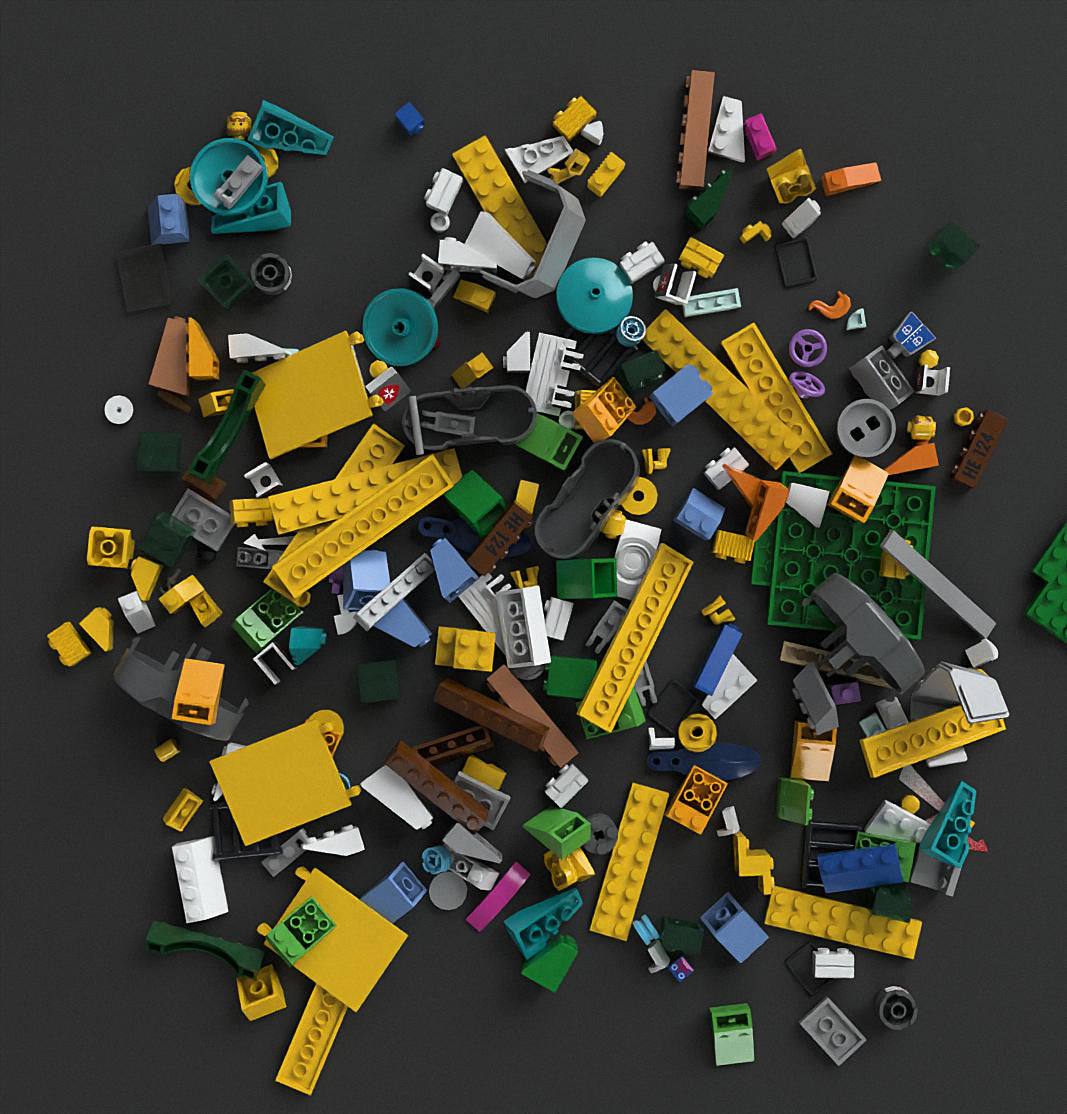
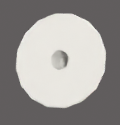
M113 396L105 405V415L112 423L123 424L132 417L133 405L124 396Z

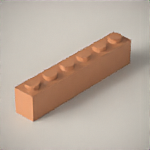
M692 70L690 76L686 77L685 88H689L688 95L684 96L683 107H687L686 114L682 116V126H685V130L680 136V145H683V150L679 152L678 164H681V170L677 171L676 183H679V189L702 191L704 186L715 72Z
M505 663L487 677L489 681L487 686L493 693L495 691L501 696L499 700L503 705H509L511 709L550 727L540 749L542 751L546 750L550 754L548 759L554 766L558 764L561 768L578 754L577 749Z

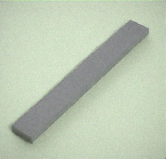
M889 531L880 547L980 637L987 639L996 623L895 531Z

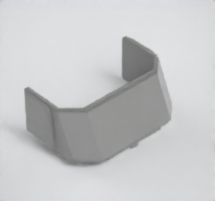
M528 170L527 172H522L525 180L560 194L564 205L533 278L518 285L483 270L480 273L485 280L516 294L519 291L536 299L556 290L586 219L578 198L560 187L555 181Z
M942 661L930 671L924 680L918 683L919 686L912 693L910 700L911 721L961 704L969 724L1003 719L1009 716L1008 709L995 679L983 672ZM962 745L929 757L925 761L927 766L931 768L965 762L967 756Z

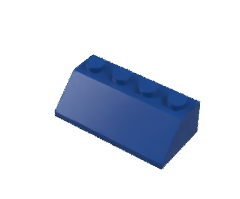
M896 843L819 854L817 857L826 893L903 882Z

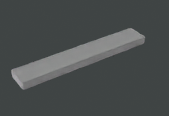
M424 553L359 610L353 618L368 631L435 571L433 560Z

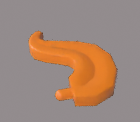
M838 291L839 298L836 299V303L833 306H828L816 300L810 303L808 310L811 311L812 308H816L829 319H839L848 312L851 307V301L846 294L843 295Z
M647 397L644 398L646 404L642 406L641 410L638 412L632 411L627 417L630 422L636 425H644L655 416L656 405L652 401L649 402Z

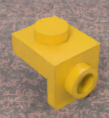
M759 221L754 226L750 224L744 228L740 240L745 244L760 233L767 242L772 237L770 234L771 230L767 224H762Z

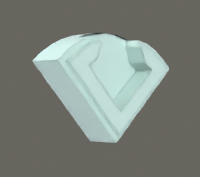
M863 308L855 311L849 317L846 331L866 328Z

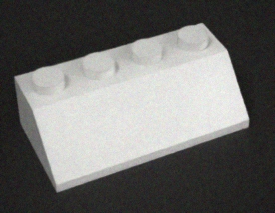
M539 586L496 592L508 668L550 663L551 658Z
M214 836L176 843L172 850L186 923L206 920L228 912L219 860H213V853H215Z

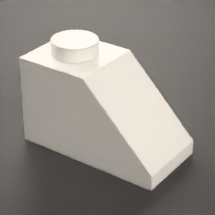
M525 332L507 351V356H503V368H507V373H530V332Z
M138 591L118 598L125 617L137 634L156 626L146 602L141 600Z

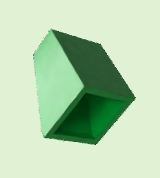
M473 470L463 475L461 480L444 494L448 504L481 540L507 509L503 498Z
M616 558L556 560L558 599L618 597Z
M550 655L551 662L545 663L548 679H544L543 690H547V695L584 699L596 675L597 660Z
M561 934L547 943L541 951L522 962L521 974L555 993L578 953L576 940L569 935H565V937Z

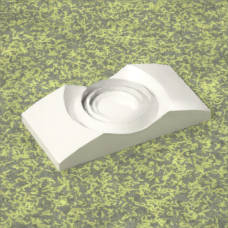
M626 520L624 533L620 535L614 556L617 565L618 597L629 600L633 599L656 553L662 529Z

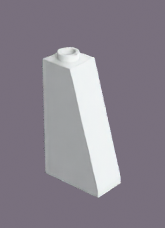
M481 211L465 245L521 279L532 277L536 269L534 267L536 261L491 214Z
M384 765L360 783L365 790L416 830L420 827L425 829L432 823L431 819H433L434 815L414 787L387 765Z

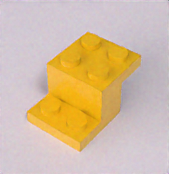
M439 626L435 665L492 672L496 633Z
M741 831L733 834L735 871L739 876L758 875V888L764 895L772 894L771 889H774L775 886L774 877H771L770 869L774 868L773 858L770 857V854L765 849L749 850V840L746 839V836Z

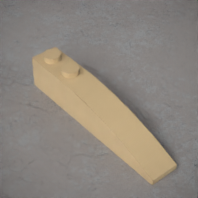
M784 641L780 657L781 661L806 667L808 663L813 661L817 670L825 673L834 668L829 662L830 659L820 667L817 666L830 653L829 651ZM850 658L833 673L836 676L892 689L868 662L849 677L845 670L858 659Z

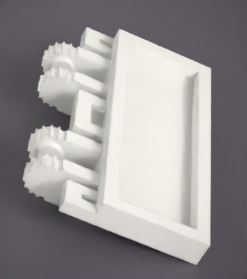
M539 332L526 392L533 399L538 412L559 416L561 408L553 407V404L571 408L572 404L570 402L559 401L554 398L556 392L566 396H574L575 392L557 388V386L566 387L570 371L561 369L562 366L580 370L581 366L578 364L563 362L565 355L583 359L584 354L566 350V347L575 349L577 341Z
M487 573L485 577L483 575L479 577L476 582L458 597L486 632L496 633L495 643L505 654L497 596L490 589L495 584L501 582L504 576L501 574L487 585L486 582L492 578ZM506 584L500 591H506L512 586Z

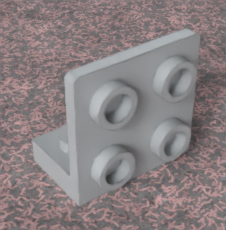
M918 850L909 881L939 890L953 897L961 868H956L933 859L926 853Z

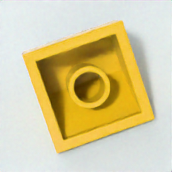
M272 964L261 968L257 981L243 977L236 978L241 1009L250 1021L286 1007L284 992Z

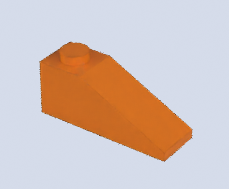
M870 163L824 173L821 181L825 195L830 196L881 182L877 163Z
M928 441L917 442V446L910 448L883 470L888 472V475L938 466L935 444H928Z
M723 464V469L749 506L753 507L760 479L732 466Z
M760 480L745 534L753 541L759 539L784 508L789 496V488L782 483Z

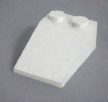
M445 237V240H440L438 264L444 270L452 271L456 269L460 272L480 273L483 270L497 275L496 263L460 241H456V238Z

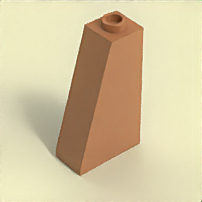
M175 316L174 319H167L149 385L190 397V376L186 372V362H189V354L186 353V342H189V335L186 334V319Z

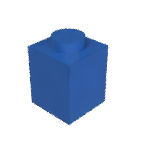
M410 102L395 113L397 121L410 136L414 133L417 135L424 129V118Z

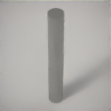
M410 396L408 399L416 455H422L424 450L416 396Z

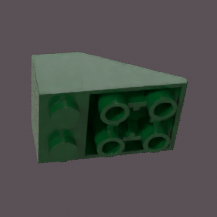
M732 168L727 172L725 170L720 172L716 176L713 185L711 183L707 184L702 189L699 197L694 196L687 203L685 216L699 232L715 218L732 174Z

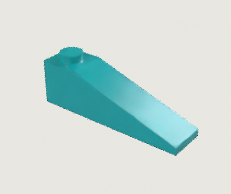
M262 100L247 140L266 149L276 148L284 149L285 151L294 150L302 151L303 153L326 155L334 137L288 111Z
M282 182L267 185L262 199L245 213L233 216L213 215L211 232L213 234L272 231L291 226V209Z
M307 626L291 628L289 650L291 655H293L294 665L302 664L321 649L322 644H326L327 633H324V628Z
M959 781L925 832L918 848L933 859L956 868L962 867L969 851V844L967 842L968 835L972 829L970 820L971 815L974 813L975 789L963 781Z
M574 888L522 909L503 922L509 935L525 959L528 960L547 945L545 942L550 936L557 934L559 931L558 927L564 921H568L581 907L583 902L578 890Z

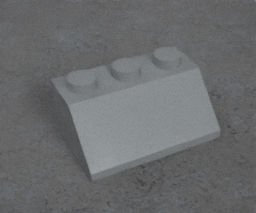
M882 345L849 368L853 377L862 386L865 394L870 399L881 402L889 410L899 405L915 392Z
M812 661L793 680L795 688H792L794 697L801 701L799 705L802 713H807L809 717L807 722L810 729H814L816 734L819 735L839 727L836 706Z

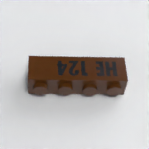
M989 409L977 415L975 420L977 424L974 430L971 429L967 436L969 441L966 447L963 446L959 452L958 457L960 459L957 464L953 465L950 474H952L950 480L968 489L976 488L1009 419Z
M514 500L466 558V562L484 577L487 573L491 574L497 566L495 563L498 559H503L509 552L507 548L512 543L516 544L520 539L521 531L523 529L527 530L531 526L533 514Z
M478 725L412 748L431 765L437 766L495 746L489 728Z

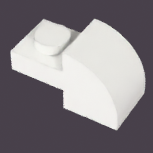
M343 594L338 595L341 615L334 616L338 635L349 632L357 624L353 616L358 611L351 612L350 610L343 609Z

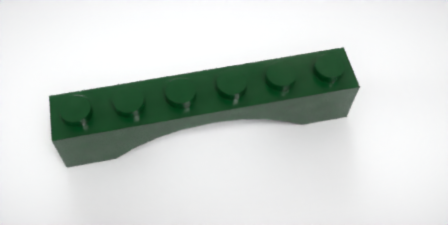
M246 370L241 374L234 387L229 406L220 425L208 443L197 453L188 469V472L194 478L208 485L212 483L266 386L260 377Z
M153 921L145 942V950L161 955L183 950L200 951L214 955L226 962L238 976L254 981L258 979L265 956V951H261L259 948H250L238 942H229L220 937H211L202 932H193L184 927L172 926L162 921Z

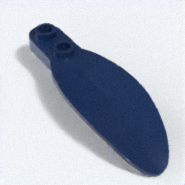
M424 517L418 523V530L422 535L440 539L446 538L452 545L469 553L481 541L462 518L444 520ZM425 523H430L431 528L429 530L424 529ZM444 526L449 527V533L445 534L443 532ZM521 531L520 539L516 544L512 543L507 548L509 552L505 557L518 556L528 552L532 547L531 539Z
M714 743L709 749L702 752H693L687 748L679 751L657 750L652 751L647 757V764L652 770L679 771L684 775H688L693 765L721 780H730L748 775L755 771L762 762L761 755L755 750L729 743ZM659 758L660 763L654 764L653 759ZM678 758L680 762L673 764L672 760Z

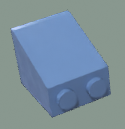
M178 194L157 196L148 206L151 245L190 242L187 204Z
M690 364L685 366L649 396V399L656 405L672 427L713 395L711 385L707 381L703 382L699 377V370L694 365L692 367Z
M692 488L673 521L703 540H709L721 522L725 507Z
M444 538L443 540H437L432 545L433 548L430 552L441 594L451 603L476 582L479 577L453 545Z
M363 550L344 564L343 609L361 610L390 584L386 552Z
M402 599L374 625L413 647L417 645L422 647L431 640L429 636L432 633L405 599Z
M402 861L359 900L389 922L394 923L411 910L428 890Z
M729 892L700 917L714 937L740 963L747 959L769 938Z

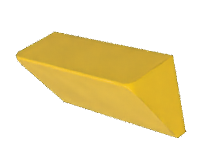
M183 788L163 817V821L166 825L182 832L203 800L188 789Z

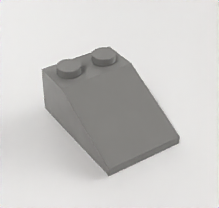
M457 821L452 824L443 836V845L450 852L454 850L458 854L495 863L502 861L501 852L477 832L472 834Z

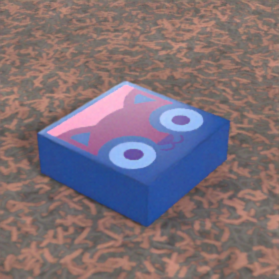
M682 954L667 966L679 982L695 971Z

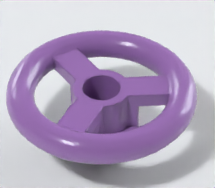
M811 329L801 330L792 337L789 343V353L796 364L802 367H814L825 358L827 343L819 332ZM812 335L819 340V343L812 344L806 342L802 336ZM796 341L800 344L798 352L802 359H799L795 353ZM809 346L810 352H806L804 347ZM821 348L819 357L807 362L808 358L814 353V350Z
M795 371L789 377L796 394L801 398L807 399L809 396L819 397L825 392L823 383L807 372ZM796 377H803V378H805V379H803V380H797V379H795V378H796ZM812 382H814V383L818 386L819 389H817L815 386H813V383H812Z

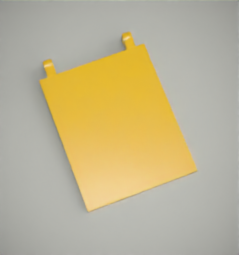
M343 331L252 372V374L260 377L266 384L254 407L269 459L278 457L373 415L371 408L383 405V399L378 395L367 398L351 346L364 342L362 334L354 332L348 336L347 331Z
M314 719L209 761L245 846L352 805L350 797L360 794L361 788L359 785L347 790L345 789L322 734L334 728L332 721L319 726L317 719Z
M301 866L297 868L295 874L306 881L276 926L311 896L337 926L293 966L353 1011L357 1012L409 935L316 867L310 873L305 867ZM262 923L257 928V931L264 936L272 930L266 923ZM266 940L264 944L271 950H273L275 953H277L276 950Z

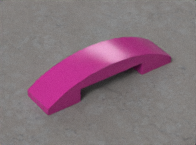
M516 861L483 901L466 917V920L480 932L514 896L530 876V873Z

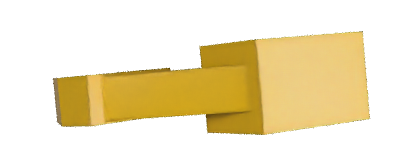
M575 148L565 162L566 168L562 170L548 168V173L552 174L549 179L558 184L575 175H581L590 161L589 157ZM575 162L578 163L576 168H572Z

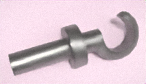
M178 568L171 577L166 579L168 581L166 585L169 590L172 588L171 584L174 585L176 583L175 579L181 572ZM160 587V591L165 594L166 592Z

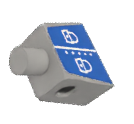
M911 311L890 335L889 339L893 345L887 352L894 359L900 353L908 357L935 340L936 337Z

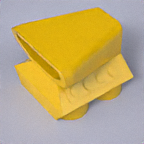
M801 149L794 151L767 168L779 203H790L797 196H807L816 189Z
M91 527L87 552L88 565L127 569L129 560L133 559L135 541L131 539V530Z
M581 847L563 859L559 858L551 850L544 854L545 865L550 870L552 882L558 891L565 889L575 882H582L595 875Z

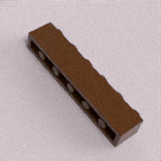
M448 677L439 684L433 700L536 752L543 745L550 727Z
M400 740L388 752L385 765L472 834H475L486 824L489 810L403 741Z

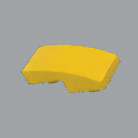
M520 480L516 501L532 513L539 484Z
M474 755L468 757L462 773L496 790L500 789L507 774L492 763L486 764Z

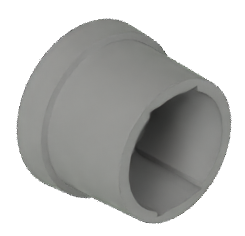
M861 399L849 404L841 413L836 426V437L842 448L860 457H873L883 453L893 442L896 432V424L891 411L884 404L873 399ZM870 417L878 427L875 430H871L866 424V420ZM859 427L864 434V437L858 442L850 434L851 430Z

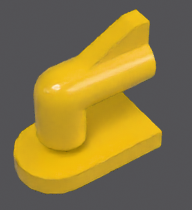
M670 448L657 449L658 461H653L652 449L642 450L646 474H652L653 469L659 470L667 467Z
M539 567L527 568L528 581L523 583L519 570L510 572L516 583V588L537 586Z
M721 595L701 611L704 616L709 615L715 625L735 620L729 609L719 615L717 614L716 610L726 604Z

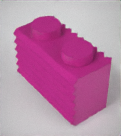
M762 113L746 119L743 129H745V135L749 139L748 142L752 146L753 153H755V160H761L774 154L777 148Z

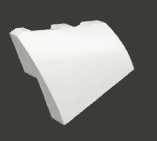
M789 483V496L786 503L798 511L802 517L810 521L814 527L819 528L830 491Z

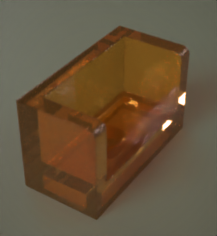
M188 469L182 477L183 480L190 482L219 500L228 485L227 482L217 476L208 485L194 478L188 472Z

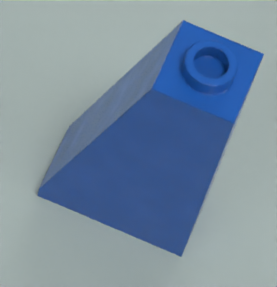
M731 623L728 626L723 624L693 679L692 686L710 696L713 695L742 636V633L738 632L740 628Z

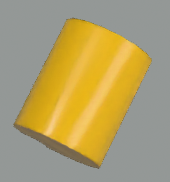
M173 738L154 749L161 762L167 761L181 751Z

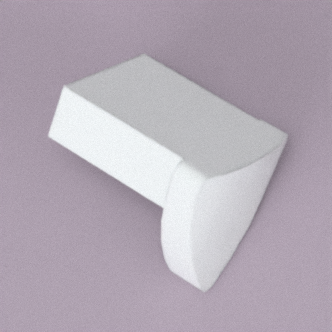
M602 122L587 123L580 134L599 146L604 134Z
M986 638L965 650L974 668L993 661L998 657L997 648Z
M648 728L650 751L674 750V738H655L654 728Z
M734 806L727 807L722 811L726 828L717 830L718 836L735 834L740 830Z
M659 940L652 942L647 949L655 962L648 967L650 973L667 967L670 962Z

